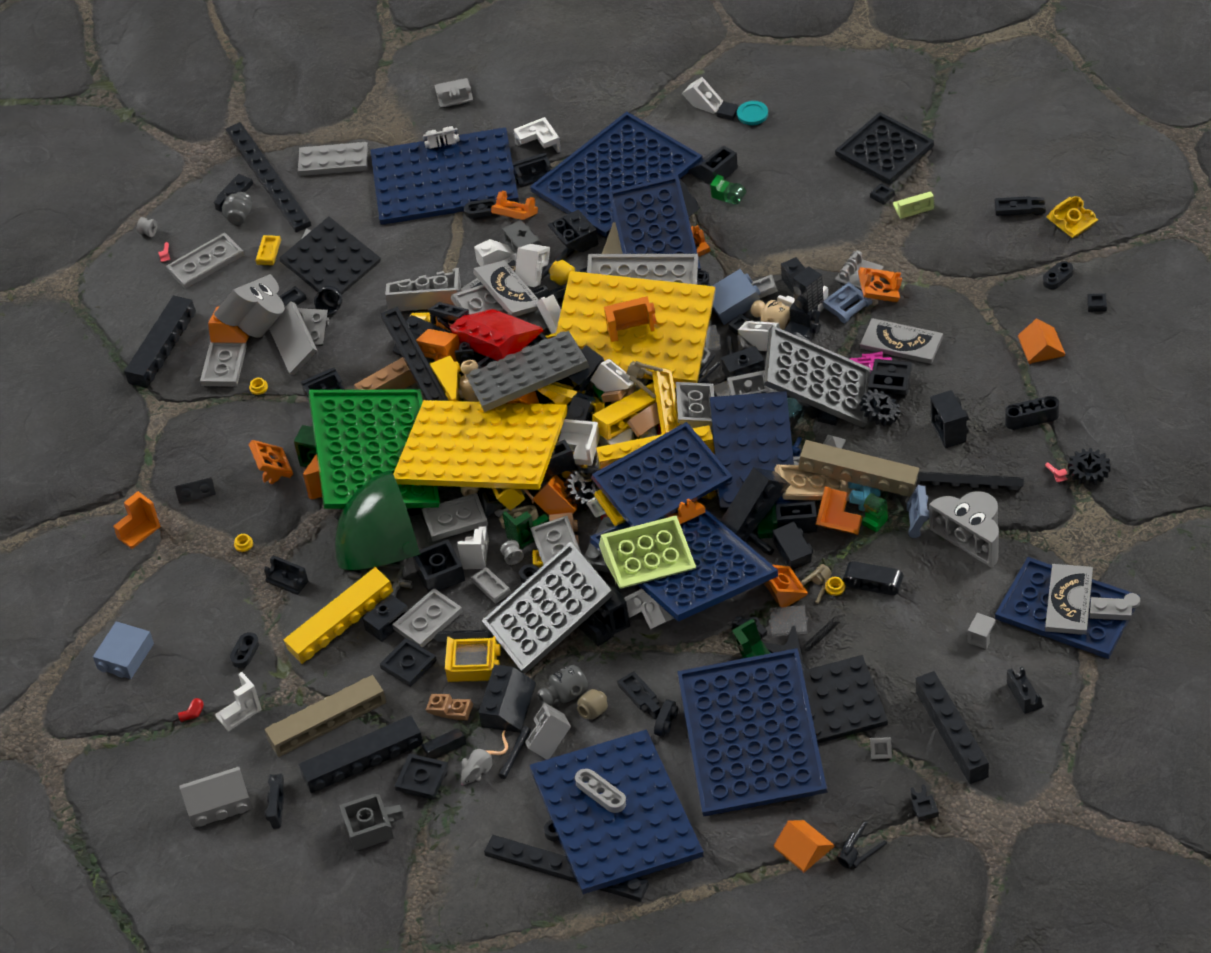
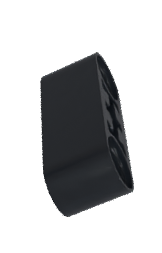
M1046 396L1011 404L1005 409V426L1008 429L1017 430L1055 421L1059 417V399L1055 396Z
M852 561L847 565L843 582L850 588L897 595L904 575L898 569Z

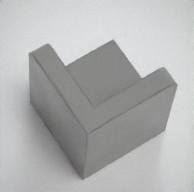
M977 613L968 629V643L987 649L990 644V632L995 624V619Z

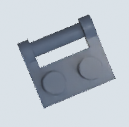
M849 282L823 301V307L839 317L842 323L848 322L851 316L872 304L871 298H864L863 292ZM858 299L860 300V302L855 304L849 310H847L846 312L844 311V309L851 305L853 302H855Z
M917 485L906 504L910 519L908 531L909 536L912 538L920 536V528L929 518V510H927L928 495H926L925 486Z

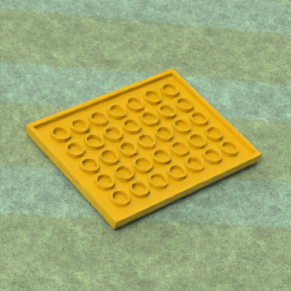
M570 271L556 335L560 332L569 331L580 349L587 345L601 355L604 361L610 359L626 373L630 363L638 361L643 364L672 370L673 382L697 383L716 290L714 286ZM648 296L649 303L653 302L657 321V324H654L655 331L651 332L649 324H644L617 331L618 341L611 342L607 330L604 307ZM646 374L642 377L644 379H653V377Z
M423 400L394 471L397 484L540 490L568 412L567 405L505 403L484 412L479 402Z

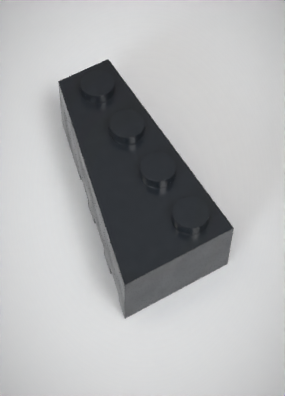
M753 467L720 522L745 542L791 484L775 471Z

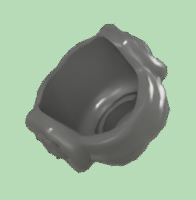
M237 192L225 199L222 213L228 222L236 225H242L245 222L253 205L251 196L245 192Z

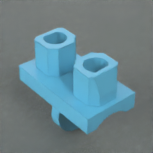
M848 482V488L857 489V491H851L849 501L850 503L858 504L861 511H865V504L867 502H874L880 496V489Z

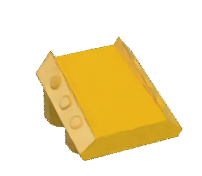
M1077 196L1067 198L1055 206L1046 216V218L1072 238L1077 237L1098 221L1092 210L1083 208L1084 202Z
M558 382L537 389L554 403L568 405L577 393V391L573 390V386Z

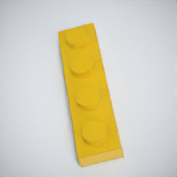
M663 369L662 372L652 370L661 433L665 434L680 426L678 423L672 370Z

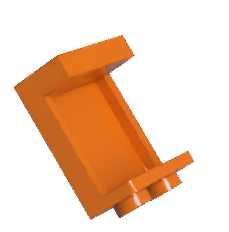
M648 296L604 307L606 325L611 342L618 341L617 331L649 324L650 331H655L654 324H657L653 302L649 303Z

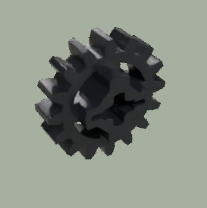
M877 389L873 392L868 390L867 393H864L859 403L861 406L860 411L865 412L864 417L868 416L870 422L875 421L876 425L881 423L884 427L886 424L891 426L893 422L895 423L901 412L899 410L900 405L895 404L896 399H891V394L886 395L883 390L881 393Z
M1083 448L1081 453L1075 451V456H1070L1068 474L1072 475V480L1079 479V484L1086 482V486H1089L1090 482H1093L1094 485H1097L1098 480L1104 482V477H1109L1111 469L1110 459L1106 458L1105 453L1100 455L1099 449L1093 452L1092 448H1089V451H1085Z
M575 471L566 479L563 484L566 488L563 491L568 493L567 499H572L571 504L576 503L578 509L583 506L584 510L587 511L589 507L586 503L593 499L595 492L600 489L591 479L590 473L585 475L584 471L580 473Z

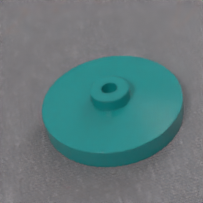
M748 101L739 106L737 117L744 124L757 125L767 119L768 108L762 102Z

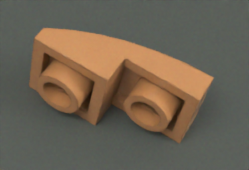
M632 386L628 389L607 391L601 397L603 402L615 403L634 393L636 389L635 386Z
M657 402L627 421L637 437L660 423Z
M431 694L426 711L427 713L444 718L468 720L473 703L471 699H452L450 694Z

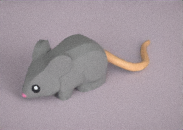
M505 730L502 733L505 745L504 750L498 752L475 749L471 753L469 760L463 758L462 785L475 780L480 781L481 774H486L492 767L491 755H503L507 752L508 743L505 739Z

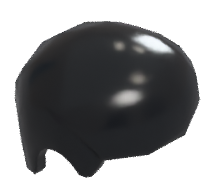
M331 286L320 289L314 298L315 308L328 310L327 315L338 311L343 302L341 292Z

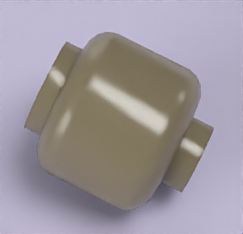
M595 689L587 691L578 700V712L585 719L594 720L607 710V697L602 691Z

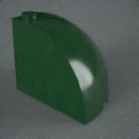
M388 470L371 478L349 499L337 524L335 553L337 564L341 569L358 570L373 568L420 555L411 521L392 471Z

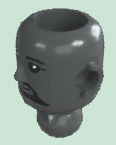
M569 665L550 676V687L542 688L538 691L539 700L542 704L545 702L550 706L556 699L561 703H568L588 690V681L578 666Z

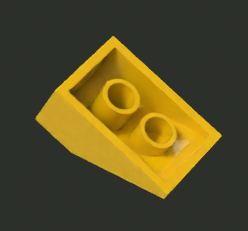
M447 356L430 363V367L448 400L462 401L459 395V381L461 378L459 372L461 369L458 362H454L451 356Z

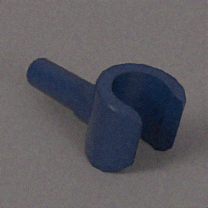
M798 437L792 446L793 457H799L801 454V449L798 448L802 440L801 437Z

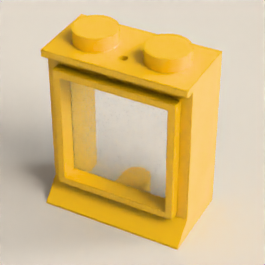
M447 636L445 659L447 681H489L494 664L500 665L497 656L501 655L500 644H497L496 637L452 639Z

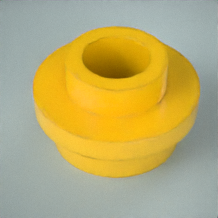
M255 378L251 381L249 389L252 394L260 395L267 391L268 385L264 379Z
M240 534L235 538L234 547L237 551L246 552L252 548L253 540L249 535Z
M831 577L825 583V590L830 595L838 596L844 592L845 584L841 578Z

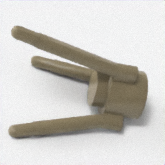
M632 361L626 373L630 376L629 380L635 382L645 392L656 398V395L642 384L638 378L642 379L644 374L653 377L652 372L646 369L662 372L663 369Z
M823 564L819 565L813 573L801 581L803 586L811 580L817 585L823 584L815 601L816 604H819L825 592V583L832 575L831 570Z

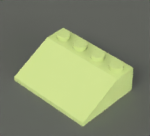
M677 515L601 535L600 550L607 567L620 589L696 569Z

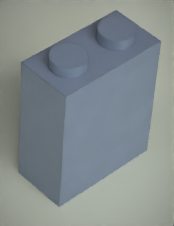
M741 269L712 285L716 290L713 310L723 325L750 310L752 304L760 300L759 295L761 293L756 285L752 286L751 283L753 282L748 274L744 275Z
M116 621L93 656L97 669L101 672L115 674L121 678L132 679L154 645L150 631Z

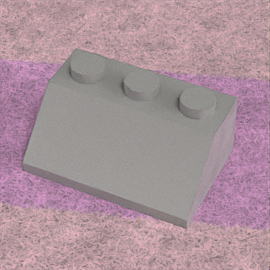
M676 382L678 423L683 424L687 422L692 428L709 425L713 437L710 397H714V385Z
M240 767L179 786L193 828L201 827L217 820H223L236 814H242L252 809Z

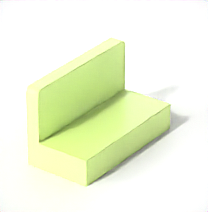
M932 192L923 193L893 202V207L900 219L934 209V196Z

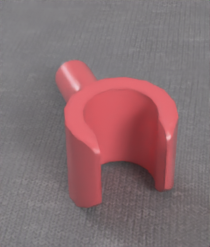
M168 242L164 244V251L158 252L161 262L170 260Z
M1045 464L1054 474L1056 482L1068 480L1065 476L1067 475L1066 469L1057 470L1051 464Z

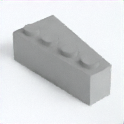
M459 268L452 269L453 272L445 274L444 271L437 272L436 276L428 278L426 275H423L414 281L405 279L386 284L385 295L388 310L398 307L400 311H417L429 309L438 302L455 306L450 298L452 294L461 292Z

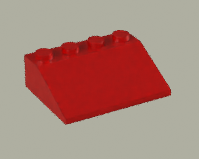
M495 309L462 316L450 326L451 332L458 335L460 344L467 342L470 345V349L497 361L504 359L509 354L520 352L543 332V328Z

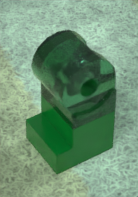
M717 175L710 184L711 198L727 203L739 204L746 194V189L743 185L725 181L724 177Z
M870 493L864 502L865 517L862 519V525L877 532L888 521L887 502L885 499Z

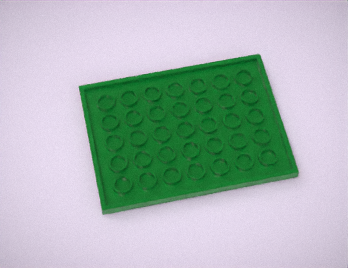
M421 389L309 390L308 396L324 509H344L352 495L371 478L388 470H391L394 474L423 403ZM398 484L406 508H439L440 500L437 486Z

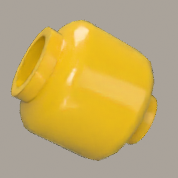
M564 260L555 261L549 269L550 279L560 286L568 282L570 271H575V268Z

